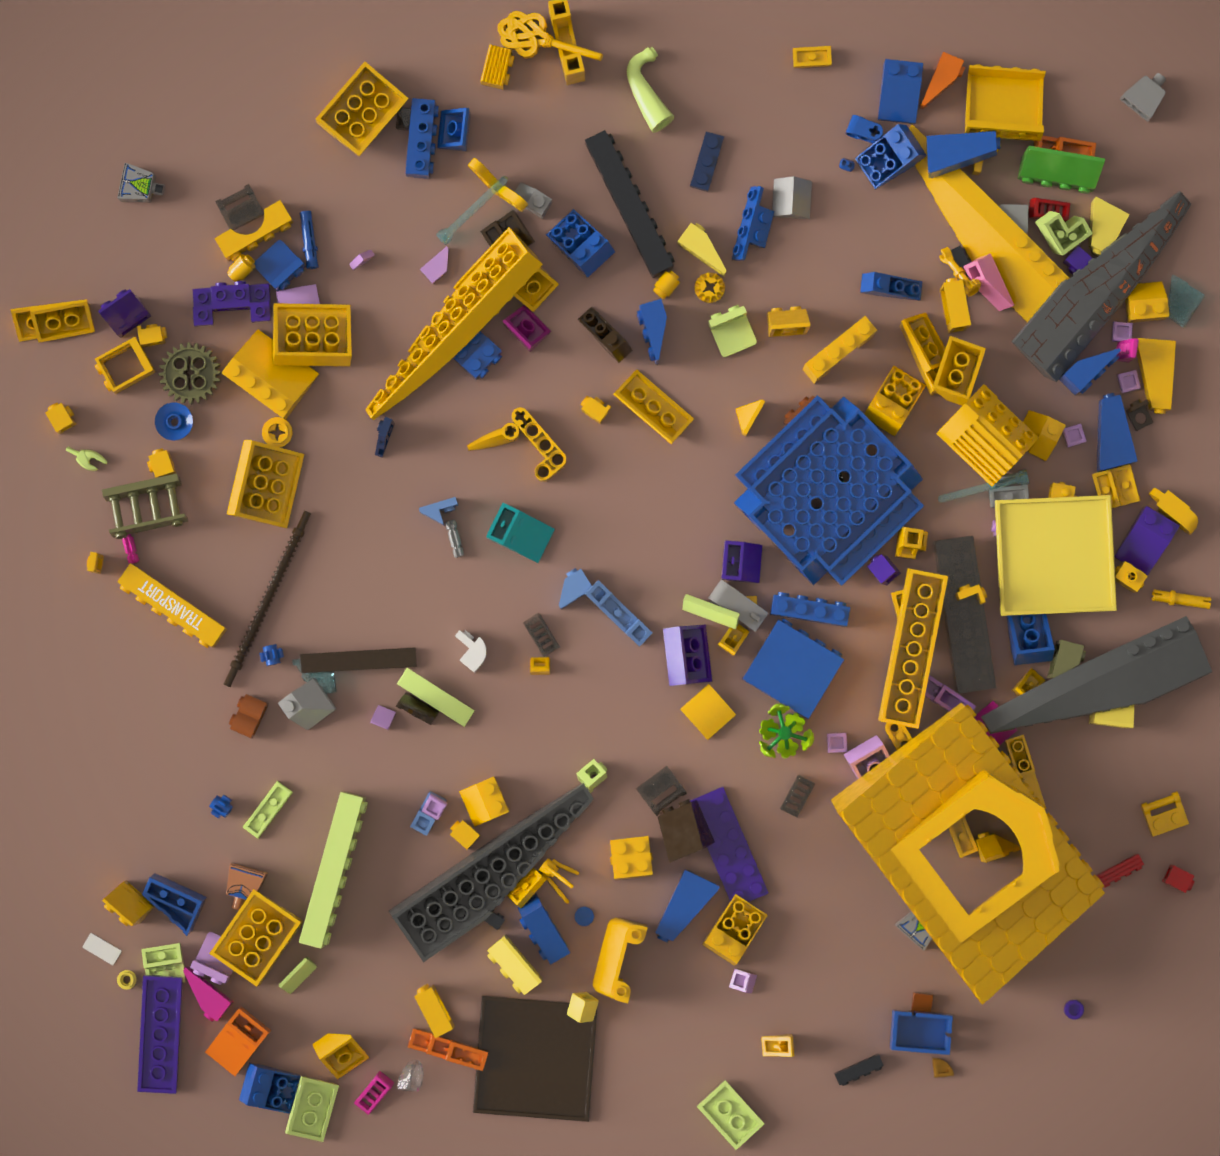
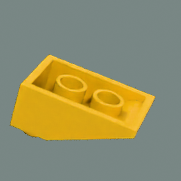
M801 306L790 307V310L782 311V308H773L771 312L767 313L769 337L805 335L810 328L806 309H801Z

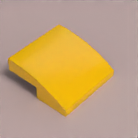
M1131 464L1092 474L1097 495H1111L1112 509L1141 501Z
M710 684L704 687L680 709L707 740L736 715Z

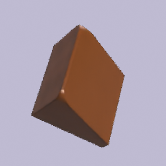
M913 992L911 1012H931L933 994Z

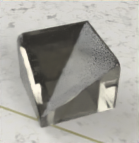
M401 108L398 111L397 130L409 131L410 108Z

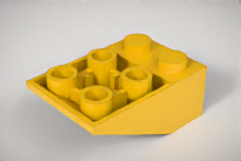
M893 366L864 414L872 423L895 436L926 385Z
M123 881L102 900L105 903L104 907L112 914L114 912L120 916L119 920L126 926L140 924L155 907L128 881Z
M735 894L702 945L735 966L768 915Z

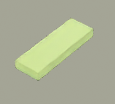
M688 594L683 599L682 610L733 629L737 628L739 613Z
M277 781L243 828L259 839L293 792Z

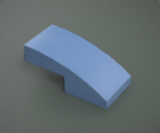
M432 791L428 793L410 826L426 836L436 819L421 812L430 794L447 801Z

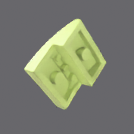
M180 943L141 949L146 975L183 977V983H187L183 972L185 966Z

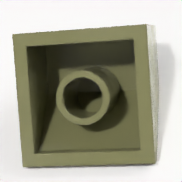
M1065 640L1056 641L1047 679H1053L1078 666L1080 661L1083 662L1086 651L1083 650L1084 645Z

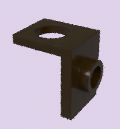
M1139 399L1131 403V408L1126 410L1136 431L1153 423L1145 406L1149 403L1148 400L1141 402ZM1143 413L1146 416V421L1143 424L1137 423L1135 420L1136 414Z

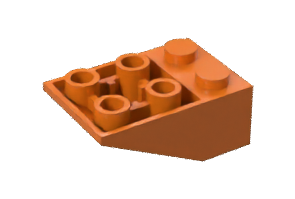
M241 1006L205 1053L232 1075L236 1076L272 1030Z

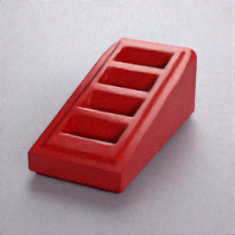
M1041 198L1030 199L1028 218L1040 219L1045 215L1044 207L1047 205L1046 213L1052 211L1053 206H1055L1054 212L1059 213L1061 206L1064 222L1069 220L1070 203Z

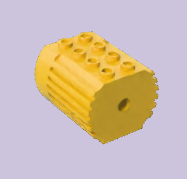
M985 384L936 433L991 486L995 485L1039 438Z

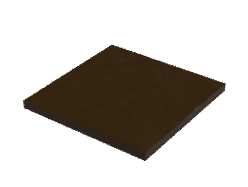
M482 996L478 1049L487 1051L488 1056L483 1071L476 1069L473 1113L589 1122L597 1009L592 1022L579 1023L567 1015L570 1002Z

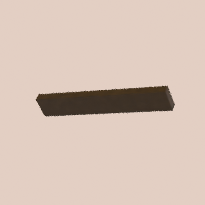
M416 647L300 654L301 673L417 667Z

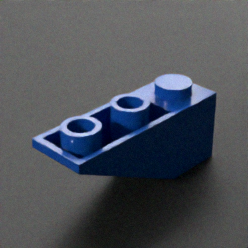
M878 272L862 274L860 293L921 300L922 281Z

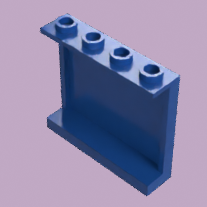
M785 619L782 621L777 620L742 680L783 705L790 706V709L809 719L844 659L841 658L842 654L837 650L832 649L830 651L826 649V644L818 639L813 641L808 638L810 634L804 630L799 629L797 631L793 629V624Z

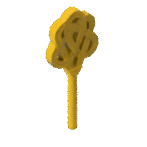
M514 11L498 24L502 45L507 49L516 50L525 59L534 57L540 47L549 48L552 46L572 53L580 52L582 56L601 61L603 58L601 53L554 39L553 36L546 33V20L538 13L526 15L520 11ZM525 25H529L533 31H530Z

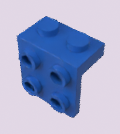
M282 240L275 242L254 263L255 268L277 292L286 289L290 285V281L294 277H299L306 267L301 259Z

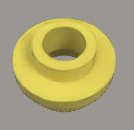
M124 970L117 977V983L122 989H131L137 982V977L131 970ZM125 976L130 977V983L124 981Z

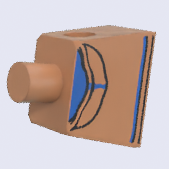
M230 863L226 895L234 897L231 908L239 910L253 889L259 892L268 873Z

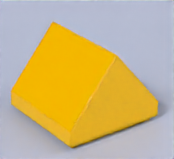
M531 657V675H550V657Z

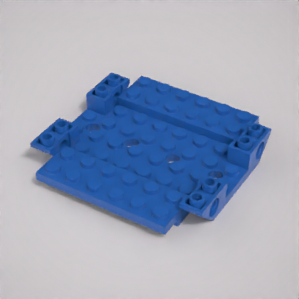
M817 395L735 474L747 490L734 504L759 530H762L813 586L827 572L842 586L924 507L912 493V490L923 480L913 464L859 408L845 397H842L830 408ZM868 445L876 447L877 452L874 456L868 455L866 451ZM845 471L849 474L847 482L839 480L840 472ZM814 498H818L822 502V506L819 509H814L811 506V501ZM786 525L793 526V535H785L783 529Z

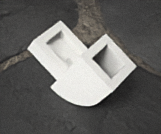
M459 630L455 637L469 648L460 661L475 673L486 659V645L480 637L473 642L474 637L466 630L464 632Z

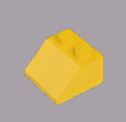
M1162 281L1137 284L1125 300L1128 323L1166 320L1169 317L1168 297Z
M495 776L459 791L474 827L510 812Z

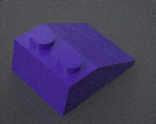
M1145 506L1142 508L1114 557L1121 562L1131 563L1135 568L1143 571L1148 576L1171 542L1179 525Z

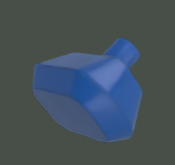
M843 158L840 161L839 167L851 172L855 167V163L852 160Z

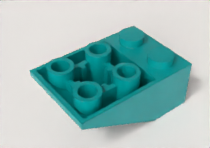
M502 503L486 538L539 563L555 529L512 506Z

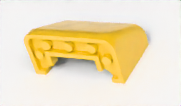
M617 917L609 921L593 978V988L596 992L628 1004L631 990L629 985L623 982L622 978H619L627 943L639 944L643 942L648 929L647 925Z

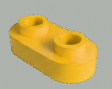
M886 723L885 732L896 750L901 748L902 741L909 742L913 739L905 726L897 725V731L893 732L891 730L893 724Z

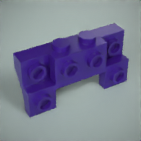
M245 281L234 282L235 285H227V283L222 282L216 283L211 288L193 289L194 326L214 325L213 311L250 310L252 323L260 321L270 322V285H249Z

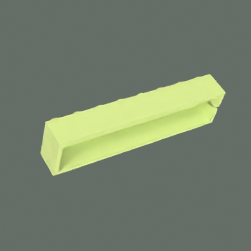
M344 791L340 792L299 939L301 944L322 949L330 942L332 933H329L330 926H334L337 914H334V911L341 903L342 896L339 893L346 885L347 877L344 875L346 870L351 867L353 858L349 857L351 851L356 849L358 841L355 839L356 832H360L363 823L360 817L361 814L366 812L368 802H365L366 797Z

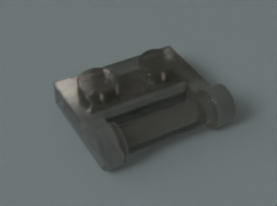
M250 184L223 200L215 201L229 229L235 230L264 215V211ZM249 195V200L228 211L226 210V206Z
M667 766L636 788L656 816L661 814V810L681 795L685 796L687 794ZM672 785L677 788V790L657 805L653 803L652 800Z

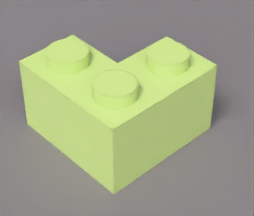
M1049 211L1035 221L1052 252L1062 256L1093 234L1085 219L1078 216H1073L1064 222L1060 213Z

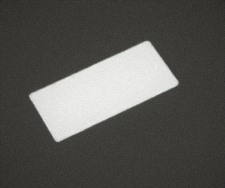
M90 933L83 945L84 949L111 965H114L121 953V950Z

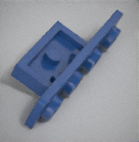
M761 186L751 187L747 194V203L742 213L743 218L737 232L738 237L733 248L732 260L744 261L749 244L759 248H765L775 211L759 206L764 189Z

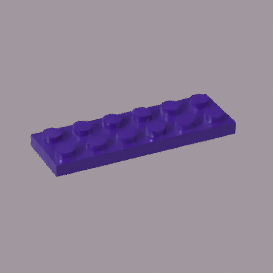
M718 788L690 800V802L698 801L715 843L707 848L729 900L731 901L736 894L750 902L768 894L769 892L724 788Z
M143 976L137 1092L177 1093L183 977Z

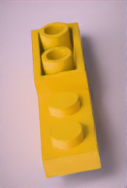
M1024 734L1005 740L1008 756L1011 760V767L1017 768L1023 776L1021 781L1029 784L1035 792L1032 795L1034 799L1037 797L1045 806Z

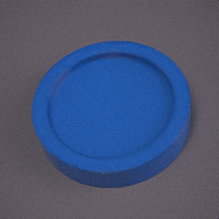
M581 907L576 911L575 921L579 925L588 926L593 922L594 914L590 908Z

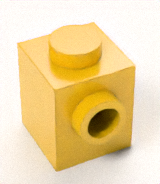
M55 403L49 406V410L45 412L55 431L59 434L76 425L72 418L74 413L69 405L65 406L62 403Z
M161 448L153 451V455L148 456L150 460L147 462L150 472H154L155 478L176 474L169 451H164Z

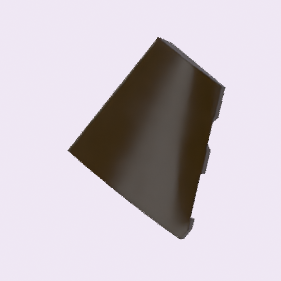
M407 692L396 705L397 708L405 710L429 725L433 724L440 712Z

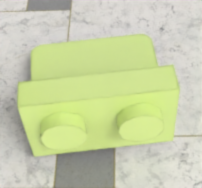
M733 306L728 309L729 312L723 315L721 312L716 313L708 321L722 357H728L757 343L744 306Z

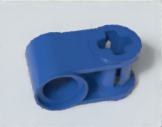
M852 115L845 133L852 138L861 139L873 144L883 136V128L878 123L858 115ZM877 130L878 134L875 137L871 136V133Z

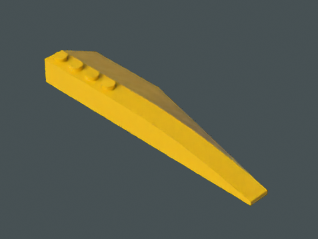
M911 125L909 127L910 131L927 155V137ZM926 156L915 165L916 169L934 196L937 205L954 230L959 242L963 245L969 259L974 261L991 253L1014 303L1012 308L1028 323L1059 284L1065 279L1068 280L1070 278L961 169L935 178H929L928 159Z
M510 227L453 287L455 291L452 296H447L443 301L445 306L440 312L436 311L432 316L430 327L425 326L409 348L408 352L410 355L406 361L401 359L397 366L400 368L396 375H390L386 380V389H380L365 409L372 420H375L437 373L500 312L501 308L513 298L514 294L525 286L530 277L539 271L543 265L542 262Z

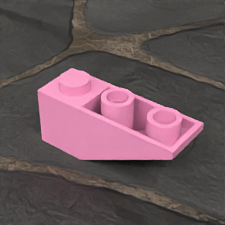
M991 253L977 258L964 266L970 280L978 279L981 282L979 292L998 311L1014 306Z

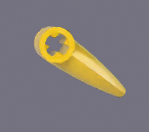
M507 423L504 427L494 430L468 444V450L486 449L514 442L519 438V428L514 423ZM508 428L516 430L513 437L506 435Z

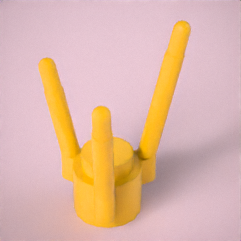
M547 858L539 871L542 872V876L565 903L569 904V900L551 878L556 876L570 888H573V884L558 873L559 868L557 867L579 875V872L559 863L555 859L551 861Z

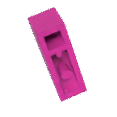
M185 967L183 972L201 1010L205 1012L204 1016L212 1022L214 1020L219 1021L234 1001L203 977L193 973L194 970L190 967Z

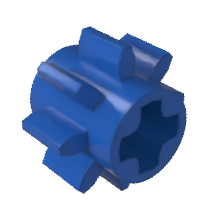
M277 644L262 647L263 652L259 653L261 662H266L267 666L281 663L280 658L284 657L282 648L278 649Z
M217 795L209 806L213 809L211 814L217 818L221 816L226 818L233 809V806L230 804L232 800L226 795L222 797Z

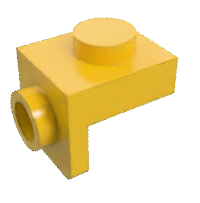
M967 584L959 588L960 592L955 593L958 600L976 594L980 604L985 603V598H987L984 587L980 588L979 584L973 587Z

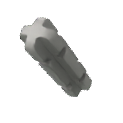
M455 520L447 521L445 525L447 530H449L448 536L451 547L454 549L452 550L454 557L464 556V551L461 548L462 544L458 530H456Z

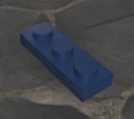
M706 131L690 187L706 192L709 191L724 136Z

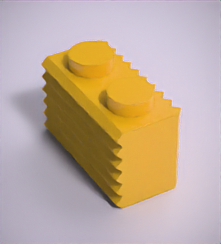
M489 45L481 77V85L502 90L504 85L508 86L510 74H507L508 69L513 67L515 56H512L511 49Z

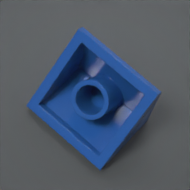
M469 108L441 111L437 148L467 151L470 124Z

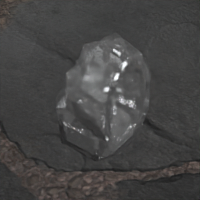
M411 1060L408 1062L407 1066L402 1070L401 1076L398 1077L397 1089L419 1092L424 1076L423 1066L420 1061Z

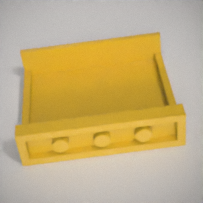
M980 64L970 65L967 73L965 133L996 131V138L1041 141L1044 133L1042 117L1043 86L1046 71H1040L1039 69L1026 70L1018 67L1002 68L1001 66L987 67Z

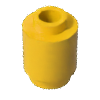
M241 254L229 267L227 272L229 277L235 282L243 281L254 270L255 261L250 255Z
M671 270L669 273L665 271L654 284L653 292L665 300L679 285V276Z

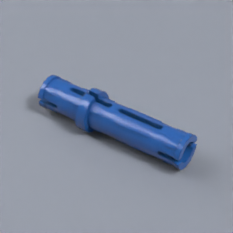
M302 211L299 215L304 242L302 249L306 257V269L319 268L316 253L318 247L315 245L312 212Z

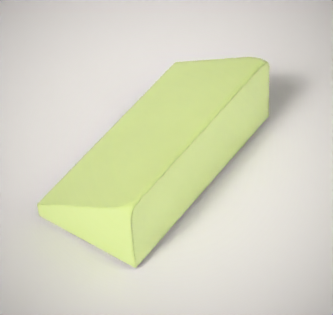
M309 957L304 958L279 984V987L290 994L293 993L317 968V965Z

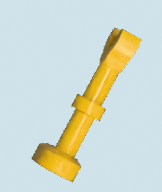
M948 247L941 249L943 254L939 256L940 260L950 266L954 271L953 275L957 279L963 280L967 296L975 295L980 290L981 282L978 279L969 280L965 274L966 271L955 262L951 250Z

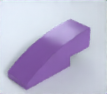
M929 675L925 693L926 698L948 712L960 703L965 706L968 704L973 710L976 706Z

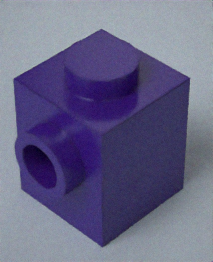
M1078 245L1063 263L1073 275L1078 269H1083L1088 265V261L1092 257Z
M883 554L873 557L870 561L871 564L867 566L879 582L886 586L901 574L888 556Z

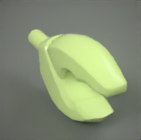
M69 446L66 448V451L77 456L76 461L87 470H98V468L90 464V460L93 458L104 464L108 463L96 451L81 449L78 452Z

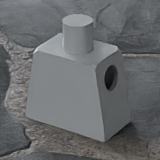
M1159 73L1152 80L1145 75L1128 89L1120 100L1148 122L1166 93L1161 88L1166 79Z

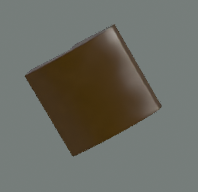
M515 210L510 211L498 221H494L480 231L490 247L508 227L527 246L535 242Z

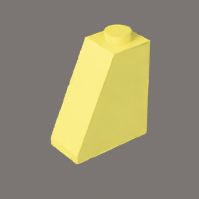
M1095 197L1091 202L1090 230L1093 234L1089 236L1088 248L1097 257L1101 255V251L1117 239L1130 215L1098 197Z

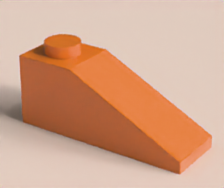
M945 52L942 53L921 103V109L927 107L956 81L957 77H962L965 67L962 66L964 60Z

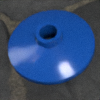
M172 402L163 405L155 416L156 430L167 440L176 441L183 439L190 433L193 426V417L190 410L180 403ZM173 419L178 420V424L176 426L172 425Z

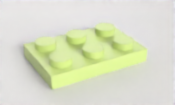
M301 1076L285 1133L324 1142L339 1085Z
M726 1080L697 1105V1108L735 1150L765 1124Z

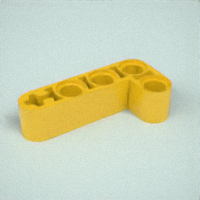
M516 408L511 415L512 421L544 457V460L535 468V476L539 481L547 482L564 468L567 462L566 456L526 409ZM517 413L525 414L524 419L527 422V424L524 428H522V426H524L522 420H516ZM533 426L538 429L537 435L530 436L527 433L528 429ZM543 441H548L551 447L549 450L544 451L540 448V444ZM554 456H562V464L555 465L552 462ZM539 469H548V476L540 477L538 475Z

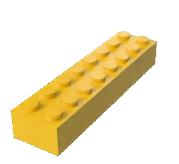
M907 569L878 718L881 722L919 729L948 576Z

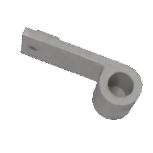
M720 580L708 597L710 603L739 613V621L755 632L769 614L723 580Z

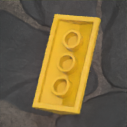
M637 369L613 394L670 444L694 420L691 415Z

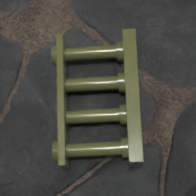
M178 474L102 489L103 498L112 504L116 528L109 530L113 538L116 537V539H123L129 534L171 525L179 527L188 522L187 516L179 512L175 489L177 486L182 485ZM163 489L168 491L172 516L161 518L157 499L158 491ZM147 493L150 498L153 520L142 522L138 497L140 494ZM128 497L131 501L135 524L123 526L119 501L121 498Z

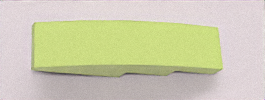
M406 668L397 683L464 727L475 711L409 668Z

